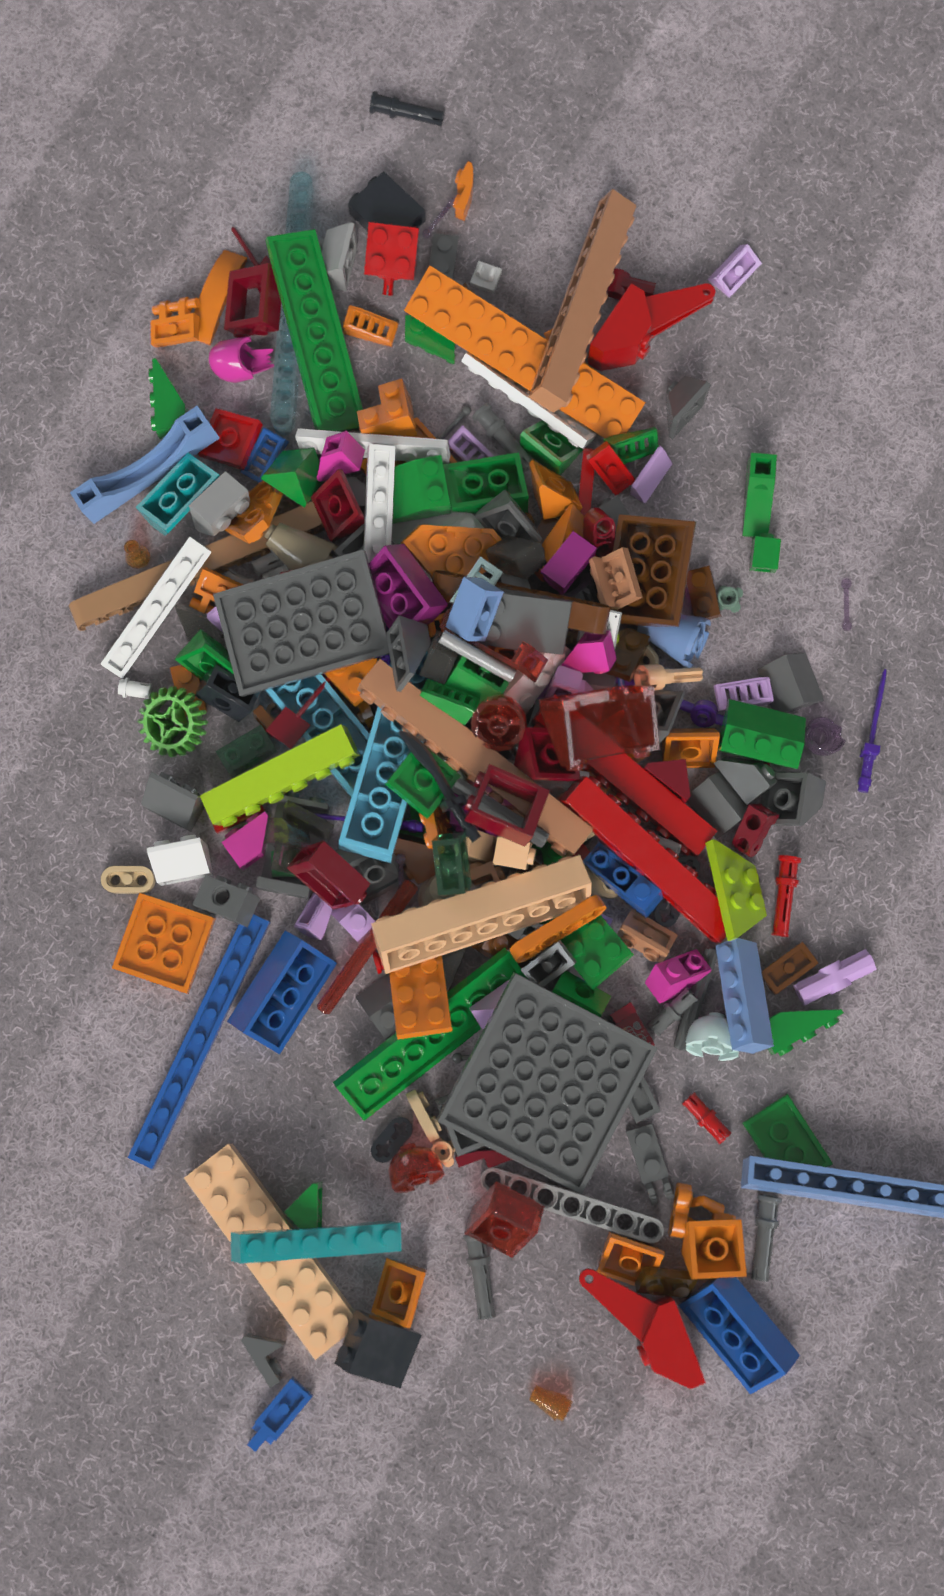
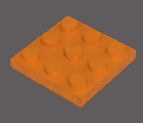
M139 893L112 969L189 995L216 919Z

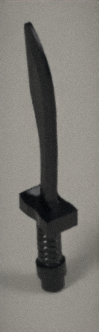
M400 730L399 735L415 758L431 773L446 800L439 805L443 813L451 810L464 830L465 836L469 837L472 843L475 842L481 835L475 825L464 821L466 814L462 807L467 801L464 794L456 797L427 747L417 737Z

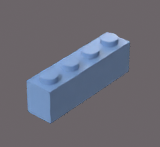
M736 938L732 941L716 945L732 1050L753 1054L774 1047L757 943Z

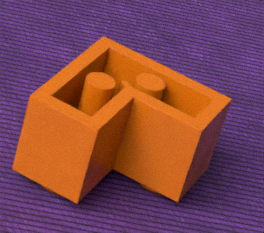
M402 378L378 386L381 400L380 405L357 411L361 433L403 437L417 436L411 398Z

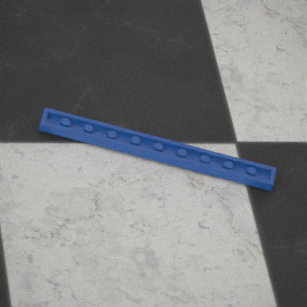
M253 914L248 928L238 925L129 1153V1159L150 1169L155 1168L268 930L270 921Z

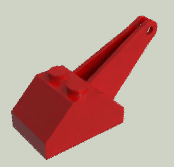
M631 283L590 343L588 365L601 372L635 365L639 358L643 360L651 348L649 344L653 337L713 302L716 292L714 286L705 283L646 297L642 289Z
M591 1268L583 1269L580 1272L579 1282L581 1286L640 1340L641 1345L636 1346L644 1366L649 1365L654 1373L688 1389H693L706 1383L675 1300L671 1296H665L652 1301ZM587 1275L592 1276L593 1279L591 1282L585 1281V1277Z

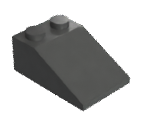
M497 587L504 593L486 641H479V644L504 649L563 655L573 601Z

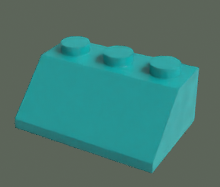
M188 452L135 508L152 527L165 536L190 511L189 505L217 480L220 475Z

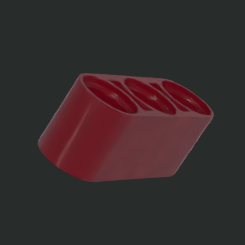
M596 507L588 510L583 520V538L596 547L595 557L602 558L612 553L615 541V522L602 509ZM590 563L588 564V566H587L584 570H586V569L590 570V568H591V567H590Z

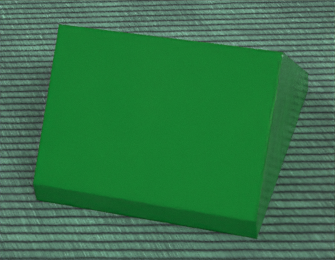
M543 420L523 430L520 434V445L541 465L560 476L583 451L581 447L572 445L563 434L551 430Z
M314 447L282 451L261 478L304 508L311 500V496L324 482L317 480L320 462Z
M202 629L174 659L200 680L216 664L234 674L228 650Z
M323 1182L311 1184L284 1212L299 1229L322 1227Z

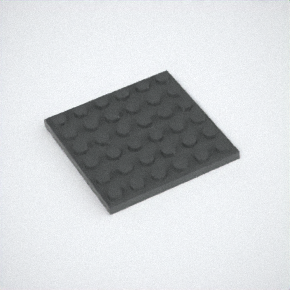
M513 972L436 1120L582 1194L658 1048Z

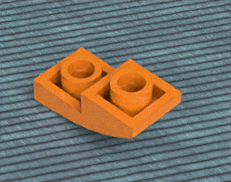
M467 161L464 169H459L455 178L458 194L454 200L453 208H455V217L462 221L466 219L473 197V166L469 161Z

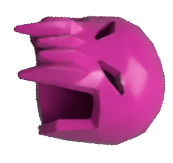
M251 337L233 338L219 341L210 350L208 362L211 370L220 379L231 383H239L253 379L255 374L274 367V364H269L272 362L269 360L272 357L267 356L274 349L252 350L246 344L252 341Z

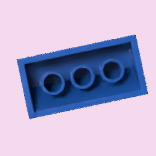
M285 930L227 1022L280 1054L337 963Z
M737 1277L710 1278L678 1305L750 1395L785 1376L800 1357V1354Z

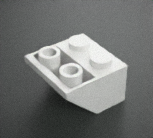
M196 835L183 836L179 842L170 843L169 840L157 841L153 843L154 847L147 848L156 881L161 886L204 878L205 875L208 877L213 876L208 845L200 837L196 838Z

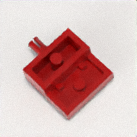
M369 222L364 274L384 279L382 295H387L388 290V296H393L395 280H415L419 228Z

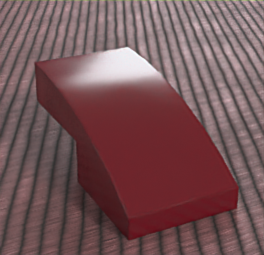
M495 1150L475 1151L455 1157L458 1167L485 1158L488 1168L512 1160Z

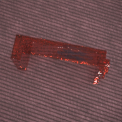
M453 604L444 613L440 625L442 630H446L516 670V673L535 683L549 659L534 647L522 641L513 659L510 660L477 641H466L445 627Z

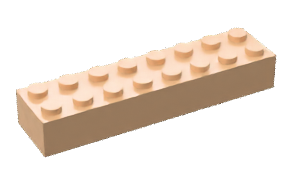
M567 856L560 859L557 863L548 866L539 865L532 871L524 874L515 873L508 876L505 880L496 883L487 882L480 888L472 891H460L451 898L444 900L436 899L426 906L408 908L402 914L379 918L376 922L371 923L385 973L387 974L560 916L591 897L592 883L581 856Z
M233 1143L227 1144L184 1177L230 1243L231 1232L295 1229ZM316 1258L245 1263L315 1360L346 1336L348 1325L355 1311Z

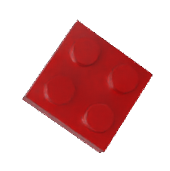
M215 408L210 424L220 438L197 454L201 458L244 470L263 424L260 420Z

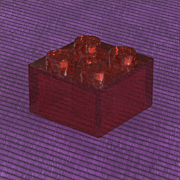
M495 1182L472 1207L464 1234L513 1258L537 1235L545 1206L535 1202L530 1197L512 1190L507 1185Z

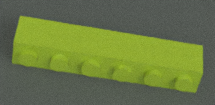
M340 724L200 795V798L212 824L228 827L238 821L237 817L246 814V816L252 815L261 810V805L267 802L273 804L282 800L284 793L293 790V792L300 791L308 786V781L314 778L317 780L324 779L332 774L330 770L338 766L342 769L355 763L354 758L360 756V753L348 728Z

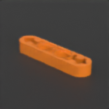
M599 895L591 896L516 942L510 948V953L517 963L524 962L601 915L606 910V905Z

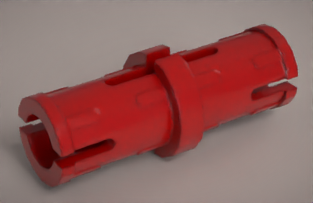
M695 1092L682 1103L698 1120L697 1124L700 1127L704 1126L718 1144H721L726 1140V1137L732 1134L715 1116L716 1112L713 1109L710 1110Z

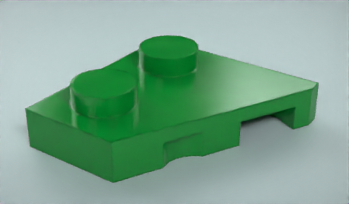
M405 315V342L415 347H420L431 355L443 358L450 364H455L454 342L415 317Z

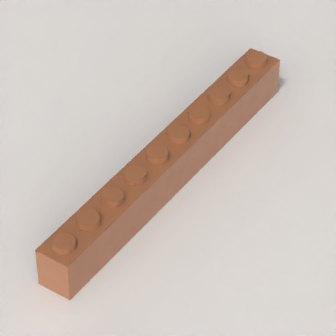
M614 189L607 193L598 203L528 396L552 413L562 406L566 407L573 397L571 391L580 377L579 368L587 357L585 352L587 345H589L594 337L592 331L601 317L600 308L608 297V293H606L607 288L615 277L613 273L614 268L622 257L620 254L621 248L627 242V231L635 220L633 214L637 205Z
M381 659L378 660L360 682L357 690L364 701L369 704H376L382 709L381 713L388 720H396L403 726V731L420 739L433 753L439 754L446 760L445 763L456 772L460 771L467 777L466 781L473 786L478 772H484L489 764L538 785L463 724L420 696L421 691L410 682L407 683L401 692L396 691L393 670ZM490 784L487 785L485 792L489 797L521 817H525L530 802ZM551 794L548 795L537 827L549 834L547 841L552 844L551 848L555 853L562 857L572 856L586 840L593 828Z

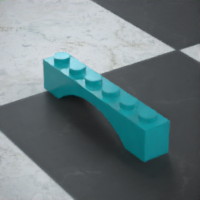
M394 1221L364 1222L321 1228L231 1232V1261L239 1264L402 1251L401 1223Z

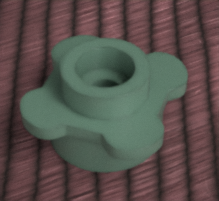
M725 585L719 587L718 602L720 611L727 609L733 613L738 612L741 608L739 602L743 596L742 589L739 587L734 589ZM728 597H731L732 600H731V601H727V598H728Z

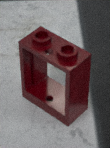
M266 263L229 271L224 329L234 334L235 338L253 335L266 336L270 332L279 331L281 299L272 265ZM261 287L259 316L245 319L247 291Z
M489 764L484 772L479 771L475 778L473 786L477 789L475 794H470L466 801L464 809L468 812L464 821L526 847L533 838L550 790ZM488 784L530 802L521 828L478 809Z
M325 841L302 847L287 867L332 909L360 904L367 896L366 890L371 884Z

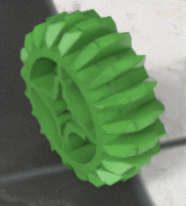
M170 686L168 689L166 687L160 688L159 693L152 692L150 694L151 699L143 701L147 708L139 710L144 715V718L137 721L144 726V728L140 729L139 733H146L147 735L143 742H152L150 749L153 751L159 749V754L162 756L167 753L169 757H176L177 754L184 756L187 754V751H194V744L199 745L202 743L199 735L202 736L207 733L202 729V725L208 724L207 720H202V715H205L207 711L199 710L202 701H194V693L187 694V689L179 688L178 690L176 686ZM173 701L172 706L168 707L167 712H159L166 702ZM185 711L188 715V720L185 717ZM179 731H187L181 741L178 743L173 742L174 737H177Z

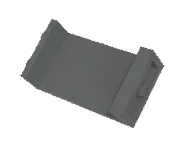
M286 792L283 794L284 798L277 802L262 875L257 878L256 888L258 890L309 900L312 890L298 877L272 878L271 851L301 850L302 847L323 841L327 820L301 817L298 813L329 814L330 807L322 798L309 797V800L300 799L296 793Z

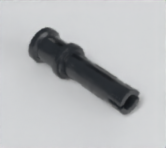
M373 91L371 96L370 114L377 112L389 115L391 119L399 116L442 127L443 116H445L444 110L441 111L400 101L398 96L388 97L378 94V91Z

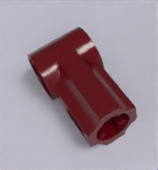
M614 268L613 273L615 277L606 291L608 293L607 299L611 297L619 299V302L631 283L642 289L646 297L654 294L656 283L631 277L627 271Z

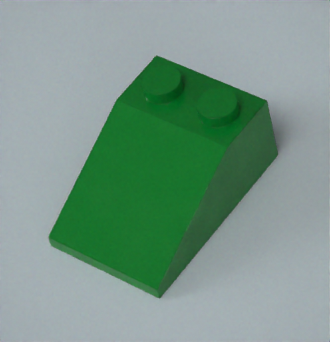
M519 452L443 465L452 511L476 514L477 511L506 489L524 513L528 512L529 495Z
M441 455L415 459L394 467L392 524L451 514L450 499Z

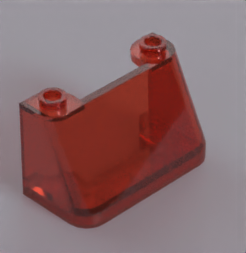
M654 685L614 686L539 699L540 712L561 766L566 767L567 771L582 770L583 764L588 763L587 760L624 753H632L634 758L649 757L651 751L660 750Z

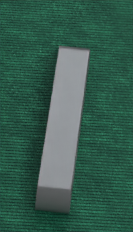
M497 1167L487 1168L481 1175L482 1187L486 1191L647 1243H656L664 1235L663 1224L652 1216ZM489 1172H496L500 1175L501 1182L497 1187H489L485 1183V1176ZM517 1180H522L527 1185L526 1192L521 1196H517L511 1191L512 1183ZM546 1188L553 1193V1199L548 1204H542L538 1201L537 1195L541 1189ZM568 1197H575L579 1201V1207L575 1212H568L564 1209V1202ZM596 1205H601L605 1209L604 1218L598 1221L593 1220L590 1216L591 1209ZM621 1214H628L631 1217V1224L626 1229H621L617 1226V1218ZM648 1222H654L657 1225L658 1230L653 1237H646L644 1235L643 1228Z

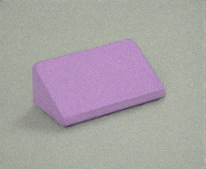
M748 244L740 245L707 280L730 298L762 262Z
M661 446L657 448L631 486L630 495L643 503L647 502L672 465L664 448Z

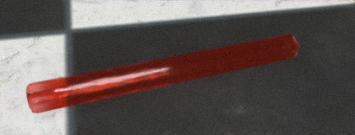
M404 880L378 919L384 916L393 917L401 914L418 890L417 885L410 880ZM372 927L317 1004V1008L322 1013L330 1014L377 948Z

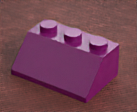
M404 544L385 545L369 563L384 622L389 629L398 616L428 625L448 606V603Z

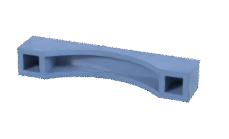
M196 406L178 418L163 440L141 459L116 472L90 478L71 491L70 494L80 510L95 524L167 475L188 452L194 456L220 437L200 408Z

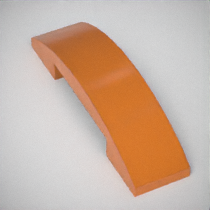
M224 250L212 267L199 296L200 307L194 310V313L199 315V342L211 346L220 325L219 319L227 301L229 271L243 269L248 259L247 257Z

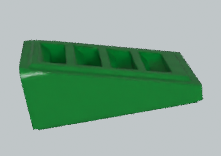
M655 427L603 439V442L607 441L624 464L654 454L659 447L658 433ZM645 438H648V447H645ZM635 442H638V449L635 448Z
M430 679L425 681L420 693L422 698L464 725L476 712L480 701L479 698Z

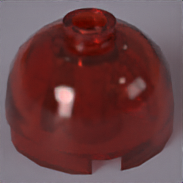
M503 694L491 695L484 699L474 711L471 721L472 732L475 738L478 737V739L485 742L482 744L483 746L495 751L509 750L520 742L527 725L526 713L522 705L514 698Z
M409 1143L400 1147V1152L392 1158L388 1169L390 1184L396 1193L411 1192L415 1190L413 1186L421 1185L428 1180L431 1185L444 1177L443 1166L438 1155L432 1149L425 1146H416L415 1143Z

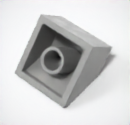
M350 222L328 229L325 239H321L319 243L331 289L347 291L358 248L355 225Z
M225 471L189 505L195 529L198 532L215 536L219 531L226 530L231 520L237 514L245 512L250 503L249 493L244 486Z

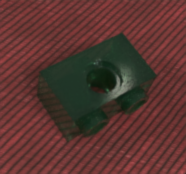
M259 725L215 752L229 775L235 778L277 753V750L262 725Z
M465 832L438 834L432 840L438 895L465 894L472 886Z

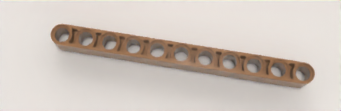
M313 501L308 503L305 508L300 506L274 517L270 526L264 531L263 536L255 542L248 544L230 535L206 545L205 547L211 550V554L190 582V586L197 584L204 567L221 574L228 571V568L236 564L240 566L252 561V558L261 554L262 557L270 553L271 549L266 545L268 539L264 536L272 524L278 526L279 523H283L311 535L322 532L324 526ZM172 560L72 601L69 604V609L78 630L84 631L87 626L92 624L96 626L110 620L109 617L116 614L120 616L134 610L133 607L144 602Z

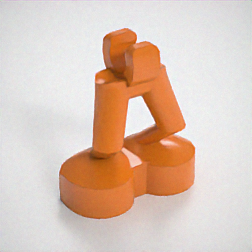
M677 1182L668 1236L684 1237L686 1223L688 1221H695L688 1216L690 1207H704L712 1213L711 1220H734L736 1216L724 1213L725 1206L704 1195L693 1197L691 1185Z

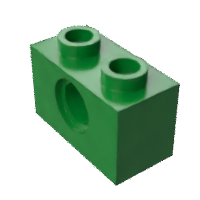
M568 971L562 973L552 991L556 995L600 1018L611 998V995L597 987L593 990L586 981Z

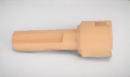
M660 664L638 666L641 671L634 673V682L639 691H656L663 689L666 684L697 682L703 679V670L700 667L664 669Z

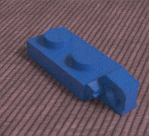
M292 1377L255 1421L252 1428L257 1433L247 1445L254 1452L258 1450L265 1440L271 1445L309 1402L313 1394Z

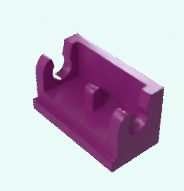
M573 531L541 570V574L544 576L542 579L558 591L560 595L565 594L588 566L589 559L595 557L596 547Z

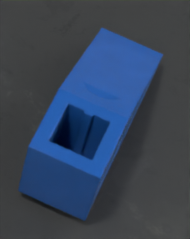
M600 842L583 860V864L645 918L662 901L661 889Z

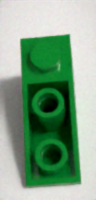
M154 358L152 359V368H149L150 384H153L154 392H150L151 407H154L155 416H151L152 431H156L159 439H163L175 421L188 411L157 359Z
M751 453L748 459L743 513V537L759 536L760 533H769L776 477L777 455Z
M843 1010L779 1012L773 1015L769 1020L774 1047L768 1048V1051L771 1055L778 1053L780 1057L794 1049L792 1044L799 1039L804 1043L817 1035L815 1030L824 1025L825 1029H828L840 1022L838 1016L844 1013Z

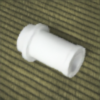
M128 677L125 680L120 679L118 694L122 695L123 698L132 696L150 699L152 683L130 681Z

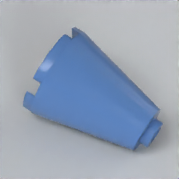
M681 614L679 627H635H638V632L650 636L652 644L683 666L691 668L694 666V664L690 663L694 654L698 659L706 644L709 632L705 631L706 625L711 626V622L704 617Z

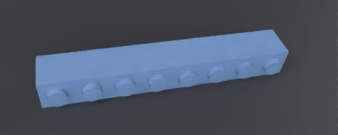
M749 1156L743 1160L741 1188L944 1218V1185Z

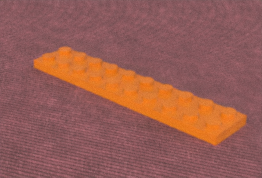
M429 265L404 311L531 391L549 340ZM582 363L578 371L580 377L571 391L573 397L566 407L562 406L559 410L603 438L627 433L646 402L587 364Z

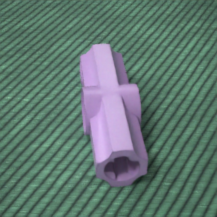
M864 949L842 961L838 960L818 970L819 973L797 982L793 987L800 1001L805 1006L829 993L830 995L851 985V982L876 970L875 962L867 950Z

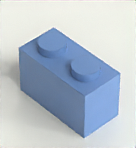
M463 577L445 627L466 641H486L504 592L483 578Z

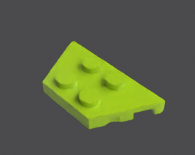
M712 839L705 844L727 941H732L765 918L767 913L756 866L722 843Z

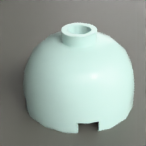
M711 1012L708 1016L696 1019L690 1026L686 1036V1050L692 1055L703 1057V1051L707 1054L720 1055L718 1059L720 1061L733 1060L738 1057L739 1051L732 1050L730 1034L725 1015Z

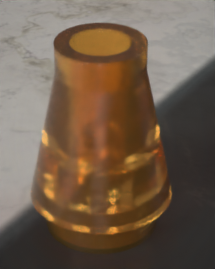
M129 540L125 543L126 563L135 569L146 566L150 560V552L147 547L135 540Z
M538 1385L535 1386L529 1401L536 1404L554 1421L558 1419L562 1422L565 1420L573 1402L567 1398L568 1395L541 1388Z

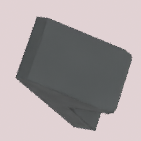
M248 1333L241 1341L266 1383L271 1388L282 1380L280 1374L283 1372V1369L275 1357L270 1359L269 1354L283 1346L286 1341Z

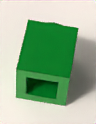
M760 533L759 536H755L751 545L749 571L775 573L778 570L781 539L775 538V535L770 533Z

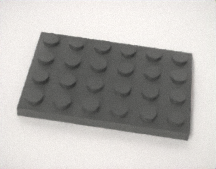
M364 549L213 594L238 692L242 697L390 654L386 636L387 629L367 554Z

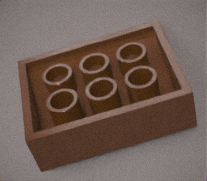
M619 514L613 552L622 547L628 548L643 597L618 610L610 609L622 613L620 624L679 627L696 528L695 521Z

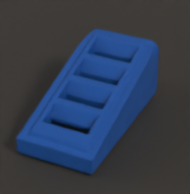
M264 427L253 447L245 469L241 470L240 473L260 483L263 474L280 453L285 450L289 441ZM268 439L277 443L275 448L266 443ZM262 448L271 451L272 455L269 457L260 451ZM259 456L266 460V466L255 461L256 457ZM251 465L263 470L260 477L248 471Z

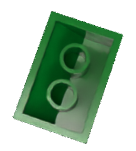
M728 699L720 731L718 751L791 769H798L805 743L806 718Z

